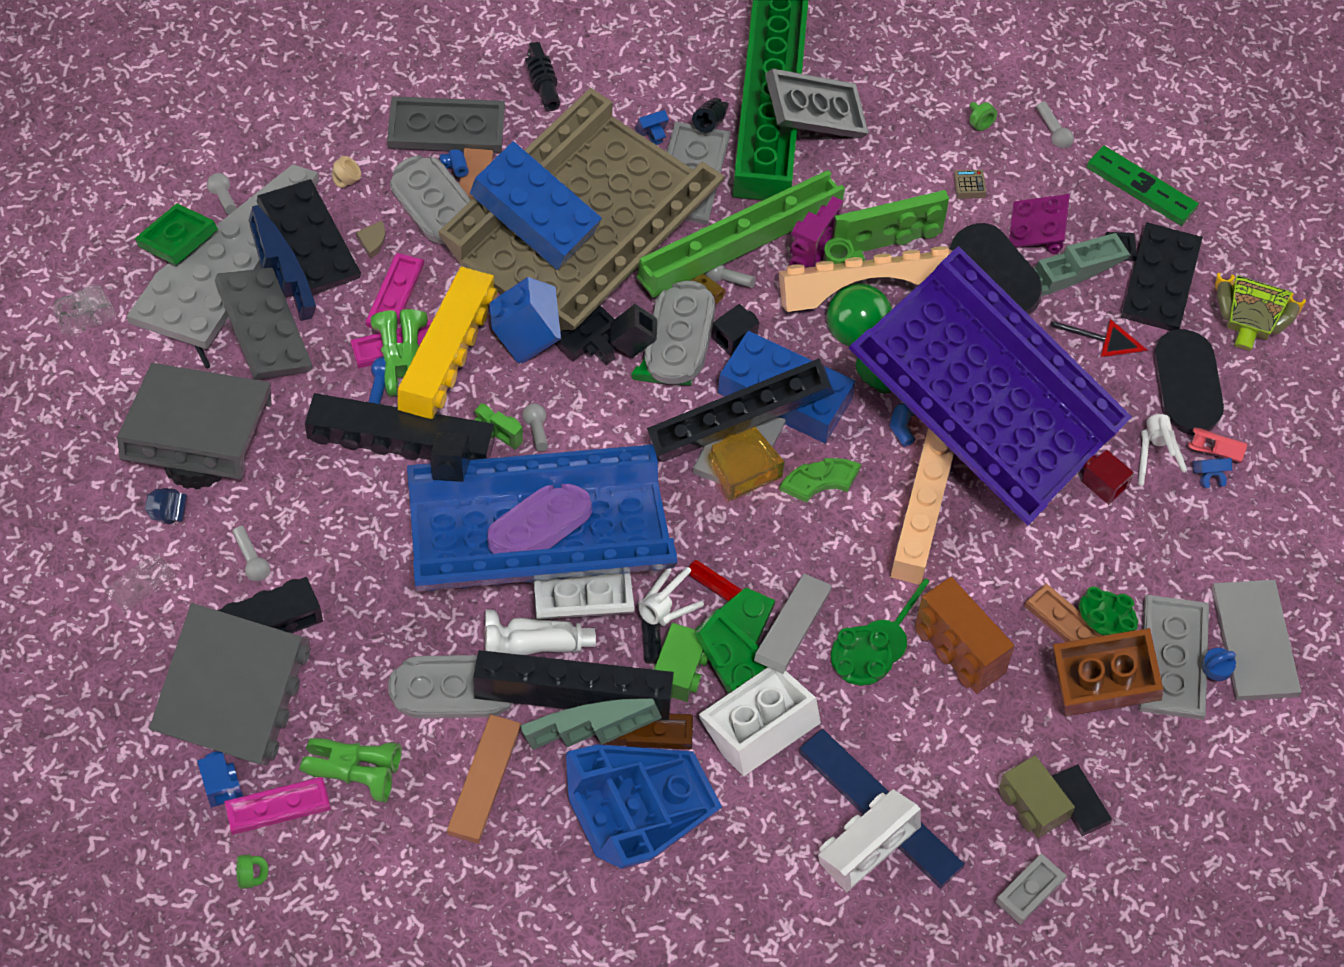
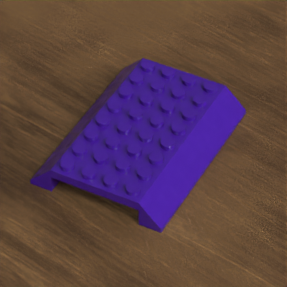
M959 246L941 261L924 281L874 327L866 330L849 346V349L1027 526L1048 506L1047 504L1079 472L1089 458L1095 455L1132 418L1103 387Z

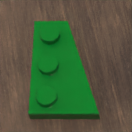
M719 608L715 609L694 633L728 694L768 668L754 661L759 646Z

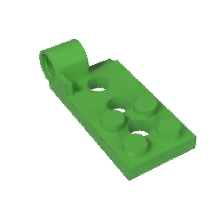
M946 190L836 215L832 239L825 244L823 261H833V264L845 263V259L860 257L864 261V251L893 244L905 245L914 239L923 237L928 239L936 237L939 233L943 232L949 203Z

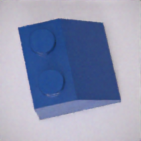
M527 277L489 302L492 330L517 363H525L561 340L555 286Z

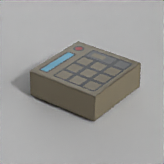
M983 169L955 170L954 183L957 199L986 197L987 192Z

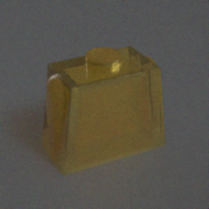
M755 426L738 434L732 433L722 441L713 444L711 453L708 455L709 465L716 474L728 502L783 477L785 461Z

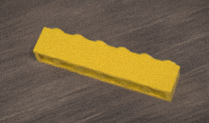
M460 266L398 387V410L433 420L438 408L442 409L447 398L446 391L448 387L453 388L457 378V369L459 366H464L467 359V349L475 344L478 334L477 328L479 325L483 326L486 321L489 302L497 297V289L494 288V275Z

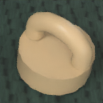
M341 156L334 162L332 179L337 187L345 188L348 185H353L361 178V170L352 158Z

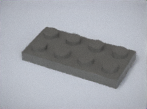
M771 69L765 74L775 117L779 126L854 138H863L869 134L856 83L778 69Z
M392 96L387 146L388 148L446 151L455 149L464 151L465 148L493 150V152L501 153L505 101Z
M273 268L218 273L214 281L253 378L263 379L309 372L313 366Z

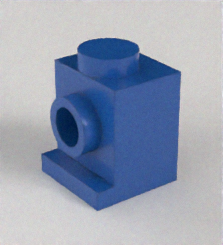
M212 752L203 759L197 760L211 808L225 804L224 801L243 797L233 762L226 764L223 752Z

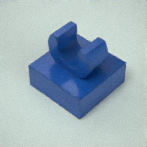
M662 110L640 117L635 126L636 132L642 136L648 135L649 140L655 145L663 143L662 139L666 137L664 129L669 121L666 111Z
M1231 458L1192 461L1194 473H1203L1200 478L1203 488H1210L1209 480L1213 475L1217 477L1219 487L1226 486L1227 478L1222 471H1232Z

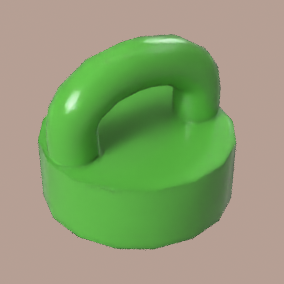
M976 102L970 103L969 107L972 111L969 119L970 124L978 131L989 128L996 120L997 110L989 102L980 105Z
M251 854L238 855L236 859L238 888H253V886L263 884L267 879L269 868L268 863L263 857L251 856ZM258 864L260 874L258 877L253 878V865Z

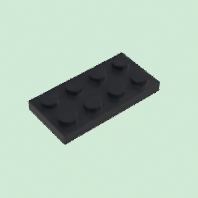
M311 179L257 196L256 202L258 206L279 229L294 252L307 278L312 295L360 278L361 272Z
M1146 222L1121 318L1168 331L1180 329L1203 237Z

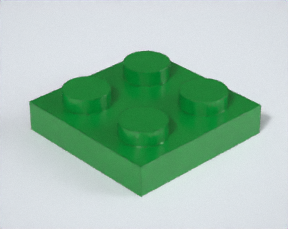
M176 203L135 237L138 247L177 265L200 244L204 243L218 228L214 220Z

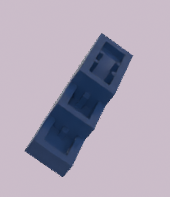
M258 205L252 206L248 221L261 268H273L284 296L293 295L300 321L312 319L316 304L307 278L294 252L264 211Z

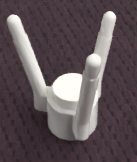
M1164 414L1149 417L1146 421L1147 429L1141 431L1142 449L1138 474L1139 486L1144 485L1150 441L1156 446L1167 445L1170 455L1176 457L1181 471H1187L1174 430L1171 427L1170 418Z
M686 567L662 592L657 593L672 571L671 568L665 569L647 596L638 603L640 615L646 622L654 625L660 622L662 626H665L671 620L704 606V602L699 601L669 613L672 601L668 595L691 572L689 567Z

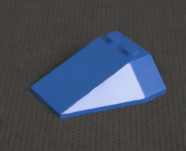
M596 744L571 750L566 754L569 802L596 857L621 869L653 860L722 808L694 751Z

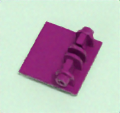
M1064 194L1014 201L1009 240L1016 248L1045 244L1050 253H1059L1063 248V242H1065L1070 195Z

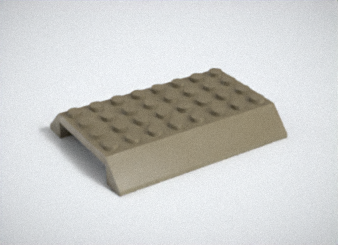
M590 87L525 149L531 157L602 217L596 232L559 270L555 269L475 198L443 226L438 233L462 267L494 275V288L500 294H503L527 277L555 286L560 330H575L639 266L640 258L652 253L724 181L725 176L703 161L694 169H691L614 118L612 101Z

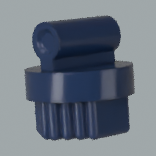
M171 488L155 489L147 495L145 511H147L150 519L157 520L160 523L172 524L175 521L183 522L187 494L179 493L176 489Z

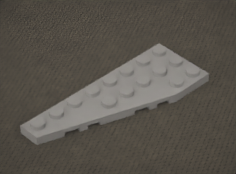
M292 164L216 225L218 230L187 255L184 260L180 261L177 265L169 262L159 270L128 313L127 319L129 324L208 349L229 317L214 281L217 274L261 269L248 221L252 206L258 205L256 202L257 196L309 179L316 186L320 180L318 172Z

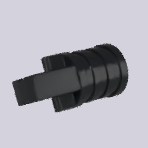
M719 98L706 101L693 114L692 121L695 128L703 133L711 132L724 120L729 103L723 102Z

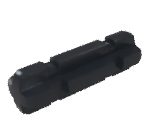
M642 618L644 660L647 664H657L661 653L660 623L650 624Z

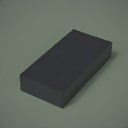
M1078 764L1052 776L1075 806L1071 820L1082 837L1111 823V816Z

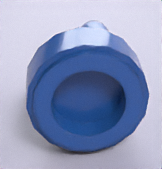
M1219 647L1212 648L1202 660L1203 672L1212 680H1227L1236 668L1235 652Z

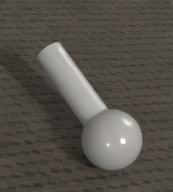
M1045 101L1039 103L1036 109L1052 132V143L1059 148L1070 147L1074 141L1073 133L1069 129L1061 127Z
M222 173L212 174L207 180V188L211 193L217 194L225 212L231 214L236 210V206L228 192L230 181Z
M724 264L704 273L715 282L725 280L753 288L756 282L754 276L726 269Z
M533 403L525 407L522 418L526 424L531 426L536 449L538 451H545L548 448L543 423L546 420L547 414L543 406Z
M244 526L236 527L232 532L247 562L245 566L247 578L252 581L266 579L270 574L269 563L265 559L258 557Z

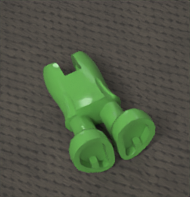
M404 309L400 311L403 343H397L398 319L395 311L379 312L370 318L372 329L380 332L383 347L380 350L385 360L384 384L390 397L398 396L399 382L397 378H404L420 346L418 345V331L427 326V313L420 310Z
M325 738L309 739L306 746L307 751L313 755L329 758V760L310 756L303 757L299 768L300 771L314 777L339 779L348 784L351 781L362 783L369 787L374 800L383 803L388 801L392 789V773L397 772L402 756L400 743L389 742L380 746H361L360 743L346 744ZM362 761L375 764L378 767L360 766Z

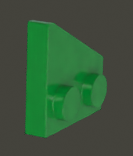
M744 588L722 606L720 610L757 644L776 601L749 588Z

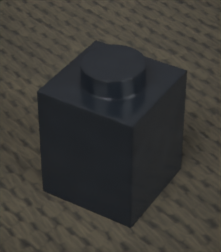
M739 303L713 322L711 338L727 354L732 356L747 331L758 335L760 322L752 311H747Z
M636 304L611 322L610 344L632 358L657 340V318Z
M437 433L430 454L433 480L464 482L470 463L468 434Z

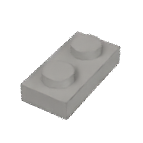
M1041 853L997 897L996 903L1022 925L1065 881L1067 875Z

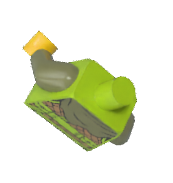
M1221 273L1217 274L1215 288L1217 290V301L1221 315L1228 321L1227 328L1239 332L1235 346L1247 351L1252 350L1256 337L1267 340L1270 334H1280L1290 326L1306 303V299H1303L1302 302H1296L1293 299L1294 293L1239 275L1235 279V276L1231 274L1230 279L1225 280L1220 277Z

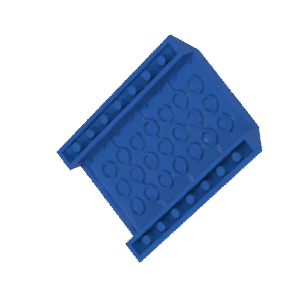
M653 444L470 460L464 482L433 480L431 463L407 465L416 591H435L447 588H467L470 586L500 585L503 583L533 582L536 580L565 579L615 573L626 574L648 570L659 571L674 568L677 564L674 540L669 538L658 483V461ZM562 484H572L588 492L592 503L591 516L586 522L550 549L494 554L490 551L487 541L490 525L537 490L549 485H553L554 488H562Z

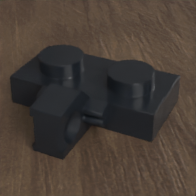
M599 305L575 330H561V340L554 344L572 361L584 353L590 357L595 354L602 363L607 365L615 360V348L610 344L609 337L611 322L614 318Z

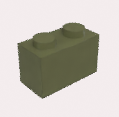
M1036 755L1007 771L1002 776L999 785L1002 799L1007 805L1015 807L1020 814L1019 819L1022 826L1028 832L1032 831L1037 838L1042 837L1070 820L1075 806Z

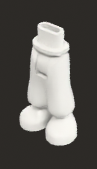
M495 610L485 611V651L530 655L539 652L575 653L581 651V647L596 646L595 628H581L580 623H576V627H574L571 622L513 618L508 626L504 627L500 623L498 613Z

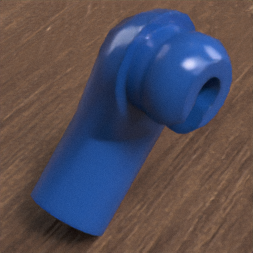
M457 149L450 150L448 154H441L439 156V160L447 169H454L457 177H464L469 173L462 151Z
M901 403L894 408L890 428L902 446L907 447L916 440L907 427L909 420L912 419L911 416H915V414L904 403Z

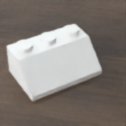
M630 573L534 581L536 620L632 614L634 612Z
M769 667L699 714L700 720L723 757L743 776L821 723L816 697L787 671L783 674Z
M894 789L887 795L884 793L879 794L870 803L869 807L871 809L862 817L860 815L854 816L845 825L844 829L846 831L837 839L831 837L819 849L821 852L818 855L819 864L846 893L921 827V809L917 804Z

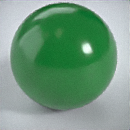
M867 284L849 285L837 292L830 301L827 309V325L830 333L837 341L850 346L866 330L874 327L892 310L888 298L879 289Z

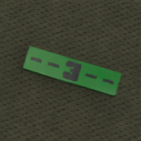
M1105 145L1100 148L1087 164V169L1181 227L1198 208V202Z

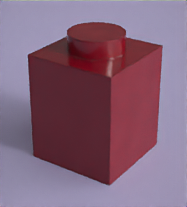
M1106 449L1098 457L1093 455L1083 466L1085 472L1081 482L1109 505L1129 488L1134 472Z

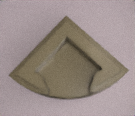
M382 220L356 232V238L369 258L377 255L384 243L385 227Z

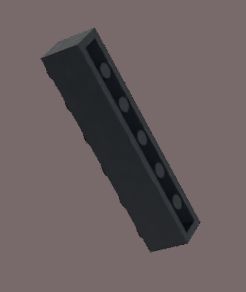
M820 358L648 427L647 430L657 457L665 462L832 395L834 390Z
M318 393L313 394L305 420L307 439H311L315 443L340 444L351 450L357 448L369 449L380 455L388 453L398 454L409 460H416L418 458L431 460L430 454L437 433L468 434L470 460L490 458L495 441V427L493 423L435 414L432 420L400 411L398 407Z
M478 650L473 675L474 699L562 709L622 699H653L662 717L659 720L669 721L674 672Z

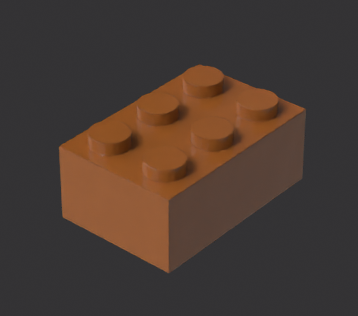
M952 576L922 596L915 622L916 632L923 641H929L936 648V653L944 664H950L955 669L959 681L966 688L971 687L978 694L1006 674L1015 645Z
M1150 628L1053 644V658L1065 717L1162 701L1163 685Z

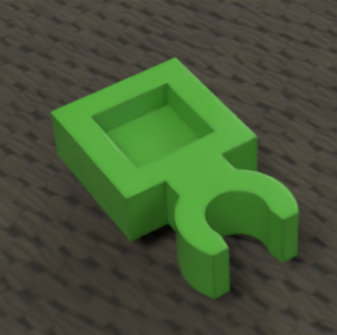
M483 403L475 409L474 413L478 415L475 419L476 421L494 424L496 438L514 450L523 443V427L515 418L507 417L499 411L495 414L490 407Z

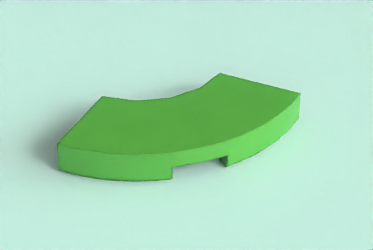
M824 458V461L808 465L805 463L793 470L783 480L779 490L806 503L813 495L823 490L838 489L848 492L862 464L840 458Z

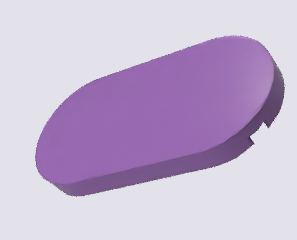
M562 484V488H554L553 485H549L537 490L490 525L487 538L490 551L494 554L550 549L589 519L592 513V503L588 492L572 484Z

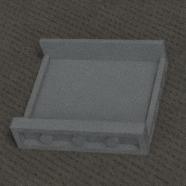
M151 363L117 436L119 459L242 479L245 472V453L264 407H271L272 404L271 382Z
M191 603L149 729L268 766L270 760L273 761L279 750L277 738L280 728L284 729L289 719L290 710L287 707L291 696L294 697L299 689L300 678L297 676L300 667L307 663L310 655L309 639Z

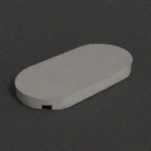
M422 155L413 156L403 160L395 167L392 180H390V186L395 198L421 232L429 240L445 244L438 231L471 201V198L443 163L431 156L429 158H422Z
M696 281L674 283L669 290H663L656 300L653 316L657 318V340L646 347L644 355L649 373L660 382L666 384L687 382L697 376L705 364L716 305L712 293L703 284Z
M477 655L411 657L402 662V665L397 670L395 668L388 682L391 702L398 711L412 718H487L490 714L500 715L513 704L474 699L473 675Z

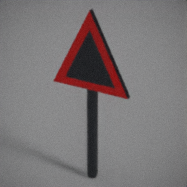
M1111 319L1106 336L1056 321L1051 322L1052 327L1103 341L1101 357L1149 351Z

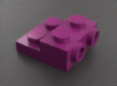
M832 196L826 206L822 205L817 215L808 212L803 221H797L792 231V237L795 238L789 252L792 254V259L789 262L790 265H804L805 268L816 267V263L821 262L825 244L832 239L834 218L836 215H841L843 200Z

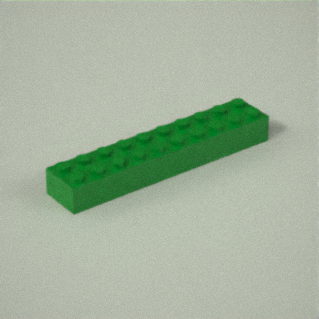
M753 0L733 197L765 200L792 187L797 128L779 126L777 124L765 74L771 69L802 74L809 0Z

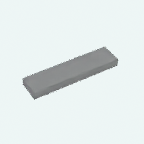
M803 574L757 650L754 661L784 674L829 597L832 585Z

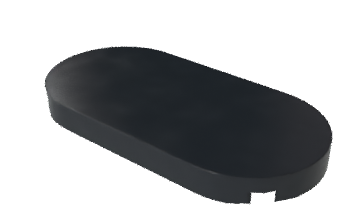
M976 223L963 228L956 234L951 243L950 250L953 251L959 246L1028 315L1036 310L1040 304L1043 292L1041 279L1034 268L998 227L988 223Z
M1186 329L1169 331L1159 339L1154 350V364L1162 412L1170 418L1171 424L1173 423L1178 427L1177 430L1183 433L1195 435L1193 432L1194 427L1211 431L1219 423L1224 412L1214 349L1210 342L1197 332Z

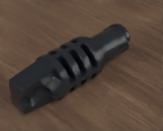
M540 42L529 43L528 58H525V63L533 88L540 93L545 110L555 111L560 107L561 102L556 90L557 77L555 76L550 57L544 54Z

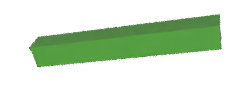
M826 170L641 257L637 279L654 298L666 289L667 291L672 288L674 283L696 278L792 232L798 220L803 221L808 212L817 215L822 205L826 206L832 196L843 200L845 187L843 185L837 186L831 179L832 173Z

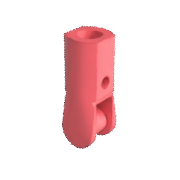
M1193 428L1195 435L1193 441L1188 443L1189 448L1222 458H1231L1235 462H1242L1247 443L1201 428ZM1206 438L1214 440L1212 448L1204 446Z

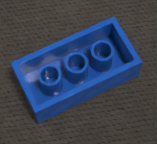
M514 141L475 177L469 193L557 270L596 232L602 219Z
M747 331L720 373L718 393L723 396L730 395L813 360ZM824 366L834 394L778 417L786 420L785 425L826 444L853 399L856 380Z

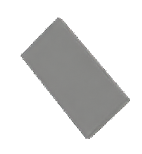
M675 121L667 153L691 169H694L703 161L721 173L731 132L713 129L711 132L703 133L692 124ZM717 188L685 219L686 221L708 225Z
M1260 580L1214 583L1211 589L1224 649L1233 651L1236 654V668L1231 675L1236 701L1299 697L1301 688L1276 581Z
M1146 594L1144 599L1143 629H1151L1163 685L1162 701L1140 704L1139 711L1204 720L1206 716L1207 675L1203 672L1202 660L1208 652L1209 603Z

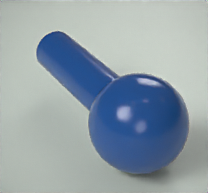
M384 357L375 359L371 365V372L375 378L368 401L370 403H381L385 388Z

